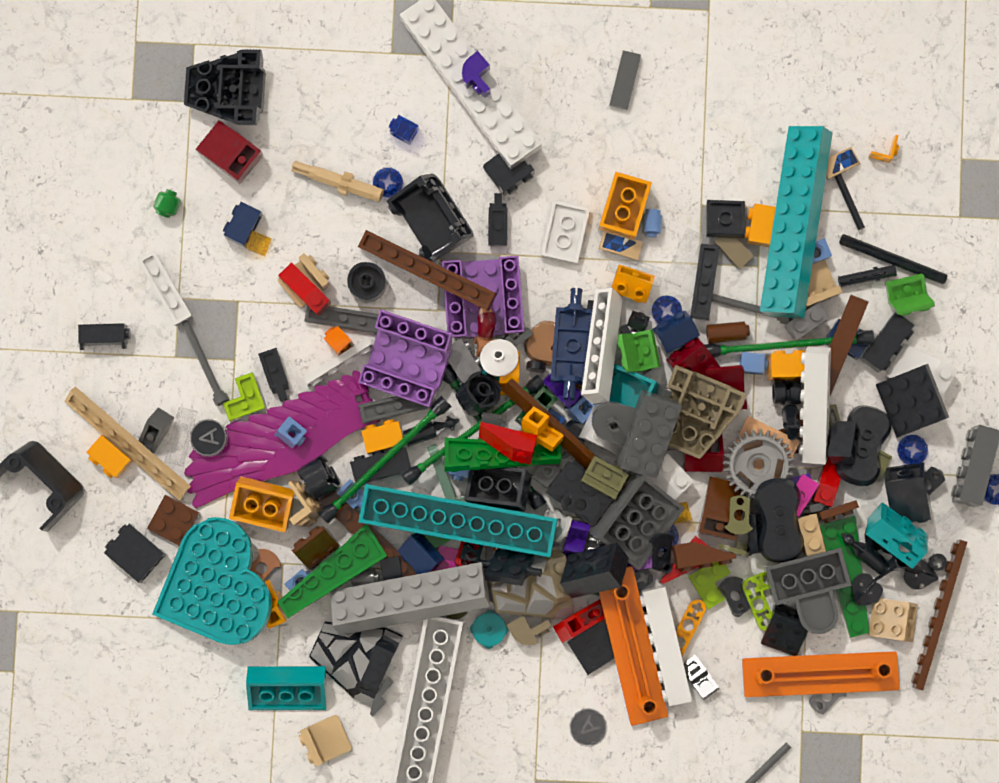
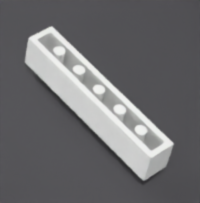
M613 288L595 290L581 395L591 404L606 403L610 400L623 297Z
M808 346L801 357V364H805V369L801 373V383H804V390H801L800 399L804 401V408L800 410V420H803V426L800 427V438H803V445L800 444L799 456H802V463L826 464L828 459L826 447L829 443L831 348Z
M665 585L642 590L643 595L639 597L642 607H646L647 610L644 618L646 626H650L652 631L648 635L650 644H655L656 648L653 657L655 664H659L661 669L657 674L659 682H664L665 690H662L664 702L668 701L669 706L691 702V694Z

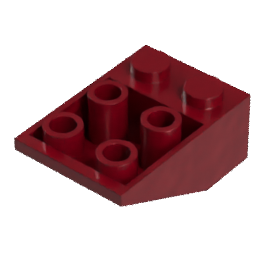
M220 120L217 121L195 149L239 184L243 182L263 157V153L259 148Z

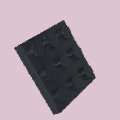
M928 364L875 384L896 438L950 418Z

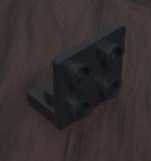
M784 604L773 605L772 617L761 639V644L792 656H797L808 633L799 621L797 610Z

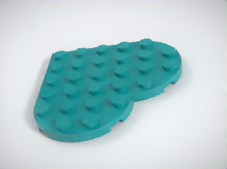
M221 517L207 518L205 521L192 526L182 539L152 615L226 645H241L256 638L269 621L272 600L265 581L258 574L250 570L253 561V548L246 531L237 523Z

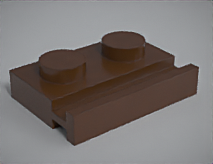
M857 500L816 514L819 521L824 519L826 523L835 520V515L842 513L844 517L853 514V509L859 508Z

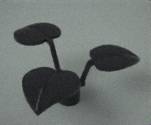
M865 529V542L876 551L882 549L884 553L892 555L889 560L890 568L875 579L868 573L859 574L853 579L851 589L855 604L866 606L877 602L883 592L882 586L877 581L892 571H906L903 576L904 581L910 588L915 590L923 589L939 579L926 561L921 559L913 569L867 536Z

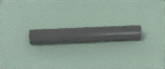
M786 742L745 783H756L792 747Z

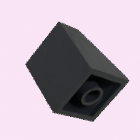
M925 463L887 467L884 483L889 507L902 517H907L911 522L925 523L931 520L932 509Z

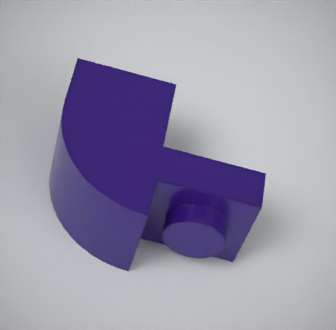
M478 50L464 62L462 80L466 89L473 84L472 88L476 94H482L486 98L491 94V91L481 77L490 70V64Z
M551 373L543 380L545 386L566 407L575 404L581 396V392L575 387V400L570 401V393H568V401L563 400L564 383H552Z
M572 520L562 551L566 556V560L569 554L584 551L590 525L582 521Z

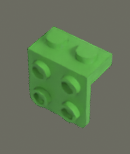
M922 273L885 282L888 303L898 315L907 316L915 311H928L935 306L934 301L927 294L925 278Z
M653 329L618 335L617 344L622 353L621 364L626 372H641L661 367Z

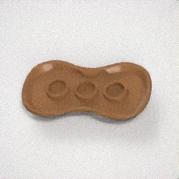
M541 321L531 329L533 334L525 340L524 349L532 361H540L552 367L555 322ZM576 384L575 387L582 388V384Z

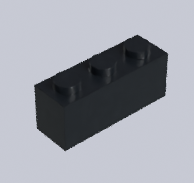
M896 312L893 313L874 339V345L868 347L860 360L878 373L882 369L886 371L892 363L890 358L893 354L898 355L903 348L901 343L904 339L909 340L914 333L912 328L915 325Z
M407 448L400 449L393 458L389 459L388 463L384 464L375 475L373 474V477L368 482L401 474L411 467ZM383 450L373 452L371 457L365 458L364 455L353 458L354 461L350 462L356 483L376 462L386 455Z

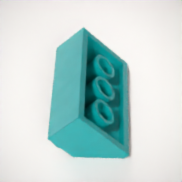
M248 666L246 677L248 710H326V667Z

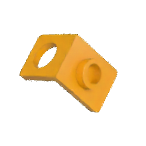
M899 135L893 137L888 155L871 151L868 157L890 163L893 155L896 156L899 150V145H897Z

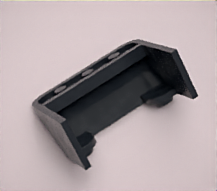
M29 441L9 454L0 463V477L7 470L17 473L27 466L53 492L46 500V507L53 515L39 528L41 531L48 532L83 497L85 489L82 483L42 444L36 441Z

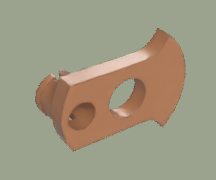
M258 549L259 555L251 565L250 570L265 580L274 568L281 567V563L277 555L272 551ZM261 562L267 565V570L263 574L258 573L256 570L257 564Z

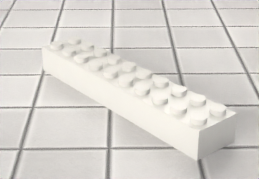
M419 0L400 14V19L510 169H513L542 149V143L489 71L481 77L491 91V94L486 98L482 94H476L472 88L473 84L466 89L462 80V67L464 62L475 52L436 0Z
M442 617L424 619L392 783H433L463 621Z

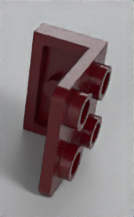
M697 337L687 342L679 350L674 351L666 359L673 369L675 365L703 375H705L707 368L720 367Z
M742 365L713 367L705 370V376L744 392V367ZM745 399V401H744V404H743L741 410H746V409H747V401H746V399Z

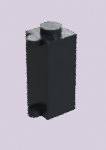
M125 323L78 325V344L80 350H84L85 346L122 345V349H126L128 340L131 338L130 328H127Z

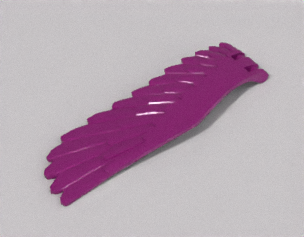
M354 370L352 376L342 375L341 380L328 381V385L315 386V392L299 393V399L286 400L282 406L269 408L267 410L268 414H254L249 417L247 422L234 421L226 425V442L223 448L216 454L211 456L202 455L193 449L188 456L193 462L185 468L184 472L185 476L193 477L189 484L191 487L187 491L190 494L196 493L192 506L195 508L201 507L235 491L236 482L240 477L265 481L293 473L303 465L323 455L348 435L365 426L381 422L378 420L362 424L358 405L372 402L373 399L369 397L368 392L370 391L367 385L358 383L361 373ZM361 395L363 401L357 403L355 397ZM289 416L307 430L304 434L306 438L300 447L295 445L293 449L279 437L274 436ZM288 433L289 436L294 438L292 433Z

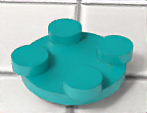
M487 610L479 615L470 626V632L476 641L487 649H491L499 644L509 631L504 620L492 610Z

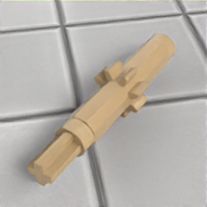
M294 161L291 171L335 187L341 195L348 196L349 192L376 202H380L383 197L384 189L356 180L352 173L345 171L344 175L298 161Z

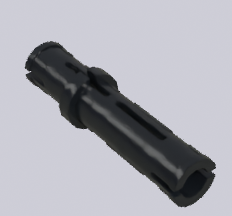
M894 264L881 268L876 266L871 270L838 276V283L842 288L874 280L879 282L880 279L897 276V271Z

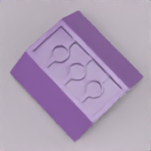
M519 256L499 257L496 260L461 262V260L442 261V267L497 293L491 306L493 313L496 315V326L492 337L524 332ZM444 290L447 332L452 333V338H475V336H478L477 316L480 310L478 306Z
M380 309L375 328L378 329L369 362L363 365L358 383L430 407L441 387L452 352V333Z

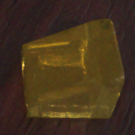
M252 231L246 249L265 256L272 239Z
M687 502L679 503L685 509L673 525L692 520Z

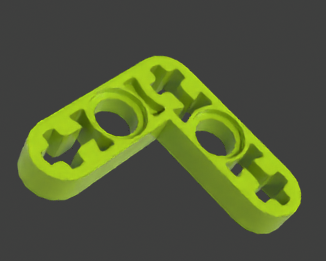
M764 571L745 579L742 583V588L759 629L766 631L767 627L761 625V622H763L762 616L757 617L756 613H762L767 609L768 613L764 614L765 618L771 620L772 612L763 593L764 590L769 589V586L763 581ZM748 581L756 584L754 592H759L760 596L749 598V595L753 594L751 590L746 589ZM761 599L764 606L761 610H756L753 607L754 600Z

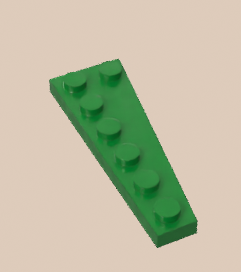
M445 437L444 472L560 464L561 444L553 452L538 444L535 448L531 465L510 460L482 439Z
M855 516L819 525L825 550L842 549L851 586L853 579L857 575L862 574L861 560L856 557L851 545L847 546L844 544L841 534H851L854 536L855 541H858ZM851 586L836 589L849 638L869 633L866 606L855 604Z
M367 524L364 525L345 544L339 547L329 558L324 560L313 572L308 574L278 601L288 619L387 558L386 553Z

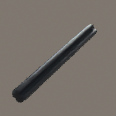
M842 234L839 244L889 264H894L912 273H922L925 278L940 284H945L948 275L846 234Z

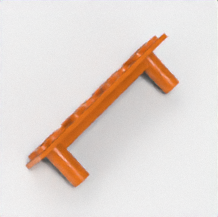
M632 566L626 567L622 586L599 592L629 721L631 726L666 718L668 717V712L662 695V687L657 674L658 670L653 657V649L650 644Z
M896 651L742 659L744 697L895 691L900 689Z

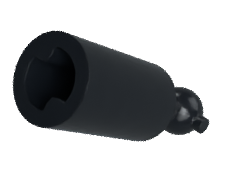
M446 416L445 422L431 421L411 441L407 442V446L410 447L436 438L446 428L453 431L460 420ZM412 428L402 431L403 435H407Z
M841 534L844 544L847 546L851 545L856 557L880 575L889 569V560L869 544L855 541L854 536L851 534Z

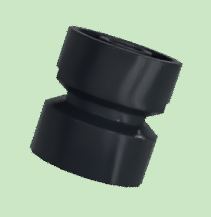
M793 379L789 380L788 383L784 380H773V405H784L786 402H789L790 405L801 404V380Z

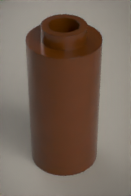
M745 321L706 325L707 342L711 344L747 340V336H750L749 325H746Z

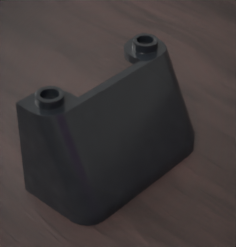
M435 174L420 175L386 200L391 213L398 216L403 215L422 245L419 249V256L431 262L436 261L473 237V231L441 180Z

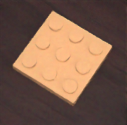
M747 416L738 434L744 438L745 431L752 435V429H754L756 434L759 433V429H762L765 435L767 430H770L771 437L776 433V440L783 438L784 440L781 444H789L785 450H792V453L788 457H793L800 443L797 439H788L787 434L750 416ZM757 440L743 445V449L747 451L763 444L761 440ZM762 459L754 460L753 467L756 470L762 469L764 461ZM777 460L774 478L781 477L784 460ZM741 471L737 474V475H739V476H741V477H743V478H745V479L751 481V480H750L747 476H745Z

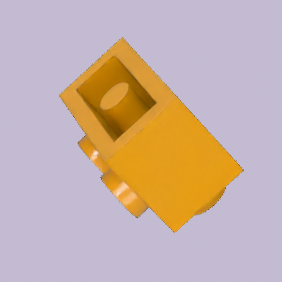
M619 264L611 288L621 297L631 298L638 303H647L655 276Z

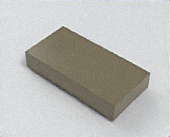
M718 237L714 241L739 270L754 257L737 238Z

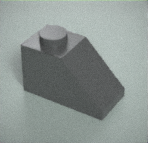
M158 407L147 419L138 441L154 454L168 433L174 417Z

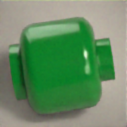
M166 189V192L160 191L157 194L153 205L156 214L166 218L177 214L181 199L176 196L177 192Z

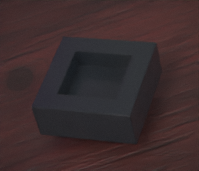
M632 310L627 326L639 331H645L650 317L642 312Z

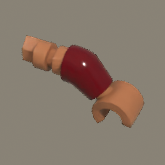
M478 306L480 309L477 316L478 336H475L473 343L477 344L476 357H480L484 346L494 340L492 336L496 326V315L493 313L492 308L487 311Z

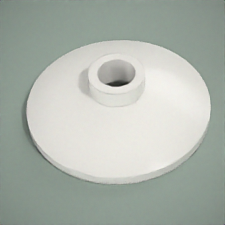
M503 339L490 341L484 346L480 354V362L483 369L488 374L498 377L511 373L516 368L519 359L516 347L511 342ZM497 353L502 354L500 358L495 357Z

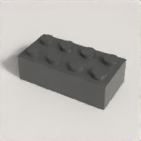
M983 425L971 427V430L968 429L965 438L968 441L967 446L963 448L961 453L962 465L958 467L956 472L957 484L953 486L951 491L953 502L971 507L983 505L999 444V430Z

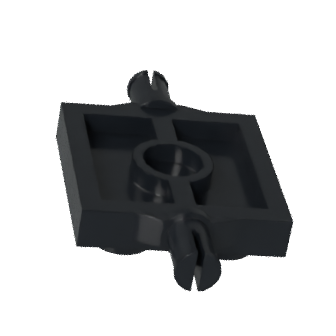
M496 549L493 558L489 561L482 559L477 561V563L482 562L483 567L487 568L484 575L485 580L522 586L525 579L530 575L539 577L542 575V569L531 567L534 562V554Z

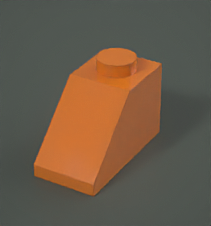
M339 326L336 328L331 327L325 332L326 336L323 339L338 356L354 345L352 340Z

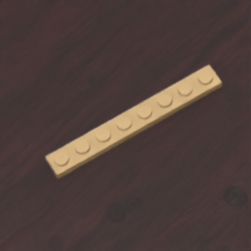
M76 386L70 390L64 401L176 499L180 501L191 487L185 480Z

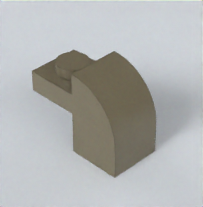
M524 616L507 624L514 639L524 645L537 644L538 641L535 635L538 634L541 637L549 633L548 628L552 627L547 619L539 625L530 628Z

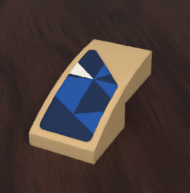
M852 147L829 157L826 173L827 180L860 164Z
M603 231L598 249L637 261L643 242L609 231Z

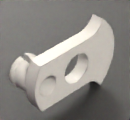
M558 509L554 512L547 510L544 514L545 517L558 519L555 541L559 543L566 536L572 522V517H566Z

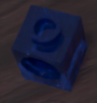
M398 115L396 119L393 118L388 128H390V135L411 145L419 130V125Z

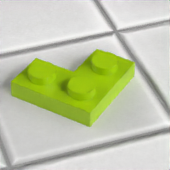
M251 372L235 378L240 397L223 403L228 420L233 421L266 409L254 373Z
M713 562V567L701 568L688 576L708 610L725 600L715 583L731 573L726 564L719 565L718 562Z

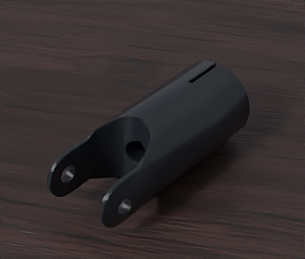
M787 405L782 409L783 427L788 439L795 440L800 429L799 410L794 405Z

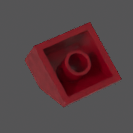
M722 434L701 459L683 452L685 472H723L724 446Z

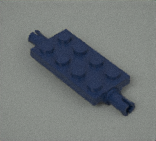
M576 288L570 289V304L567 307H556L551 382L564 383L562 399L568 401V393H570V401H574L575 385L583 384L593 309H586L581 305L583 292L581 288H577V295H575Z

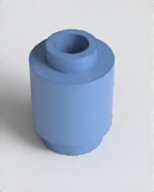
M645 210L642 233L646 234V237L656 238L657 234H661V210Z

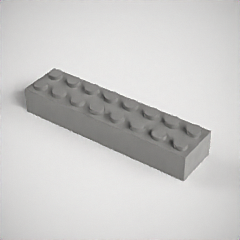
M482 562L334 590L330 593L333 627L338 635H344L490 607L488 583L484 575L486 571Z

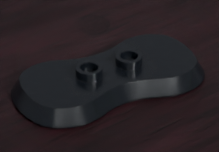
M861 405L855 407L847 418V421L856 422L860 429L855 465L836 464V471L839 477L847 483L856 486H869L880 475V449L891 432V423L884 411L876 407Z
M774 478L766 480L758 486L755 493V503L762 517L759 550L768 561L776 563L791 561L799 557L804 547V538L797 524L800 491L798 486L789 479Z

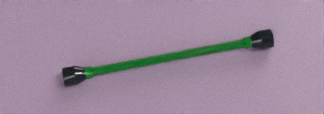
M873 330L857 333L852 344L874 345ZM833 337L827 339L817 338V340L783 341L780 343L770 342V344L758 343V345L746 344L733 347L716 344L704 345L715 359L721 355L730 354V352L742 353L755 350H777V348L789 349L802 346H824V344H831Z
M536 375L528 381L523 389L531 395L538 393L542 387L546 386L542 379ZM509 399L495 409L492 414L501 415L514 406L515 403ZM481 421L457 438H470L472 434L474 435L480 429ZM444 447L423 463L409 467L401 473L409 486L416 482L429 466L444 456Z
M440 396L434 402L427 416L420 423L416 424L402 440L396 443L382 459L376 462L357 483L355 482L339 500L337 499L333 503L324 506L318 512L322 519L329 524L336 517L344 502L350 499L366 481L368 482L373 477V474L375 475L384 464L388 463L389 459L393 458L402 447L408 444L407 442L411 441L427 423L429 424L431 420L445 414L452 406Z

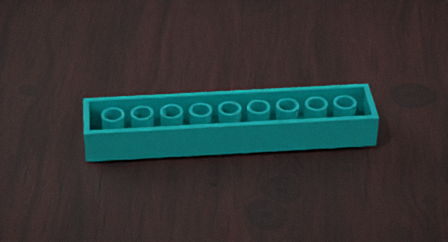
M788 126L760 312L770 317L804 318L833 134L824 126Z
M365 484L358 522L551 557L558 519Z

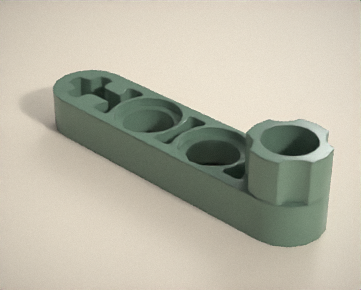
M436 444L427 447L430 457L438 451ZM442 459L436 460L433 466L445 498L466 502L464 500L465 495L455 498L447 473L444 472Z

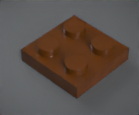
M164 495L147 529L180 546L183 537L194 525L200 512Z

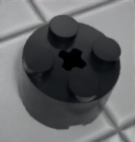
M360 262L349 271L347 278L348 288L357 300L364 303L374 302L384 294L387 282L383 270L377 264ZM364 279L370 280V283H371V284H370L369 286H367V285H364V286H363V284H364V281H363V280H364Z
M478 371L471 374L459 386L455 395L460 406L469 416H481L483 412L487 413L499 402L501 386L493 375Z
M322 455L297 470L298 476L306 484L304 487L305 491L310 497L314 495L316 500H322L341 488L339 487L340 480L334 468L326 465L328 460Z

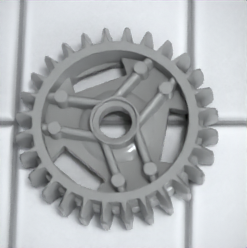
M752 429V435L745 431L744 438L740 435L737 436L739 442L732 440L733 448L727 447L731 453L724 454L729 459L728 461H723V464L728 465L723 471L730 473L725 478H732L729 485L736 484L737 486L734 491L737 492L741 489V496L748 493L749 499L752 495H755L758 486L762 482L774 479L778 459L784 460L780 478L788 479V475H794L789 471V469L795 468L794 465L790 464L795 459L788 457L792 450H785L789 444L782 445L783 438L776 440V433L771 437L770 430H767L765 435L762 429H759L758 434ZM757 440L762 441V446L747 451L743 449L745 444ZM756 459L764 461V467L760 470H756L753 467V462ZM740 471L754 483L751 488L736 477Z

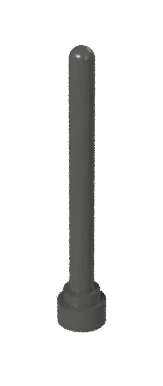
M713 294V302L766 315L760 312V306ZM773 317L777 318V321H780L781 324L786 325L789 321V317Z
M184 321L182 326L214 392L215 406H220L230 399L227 393L220 389L190 323Z

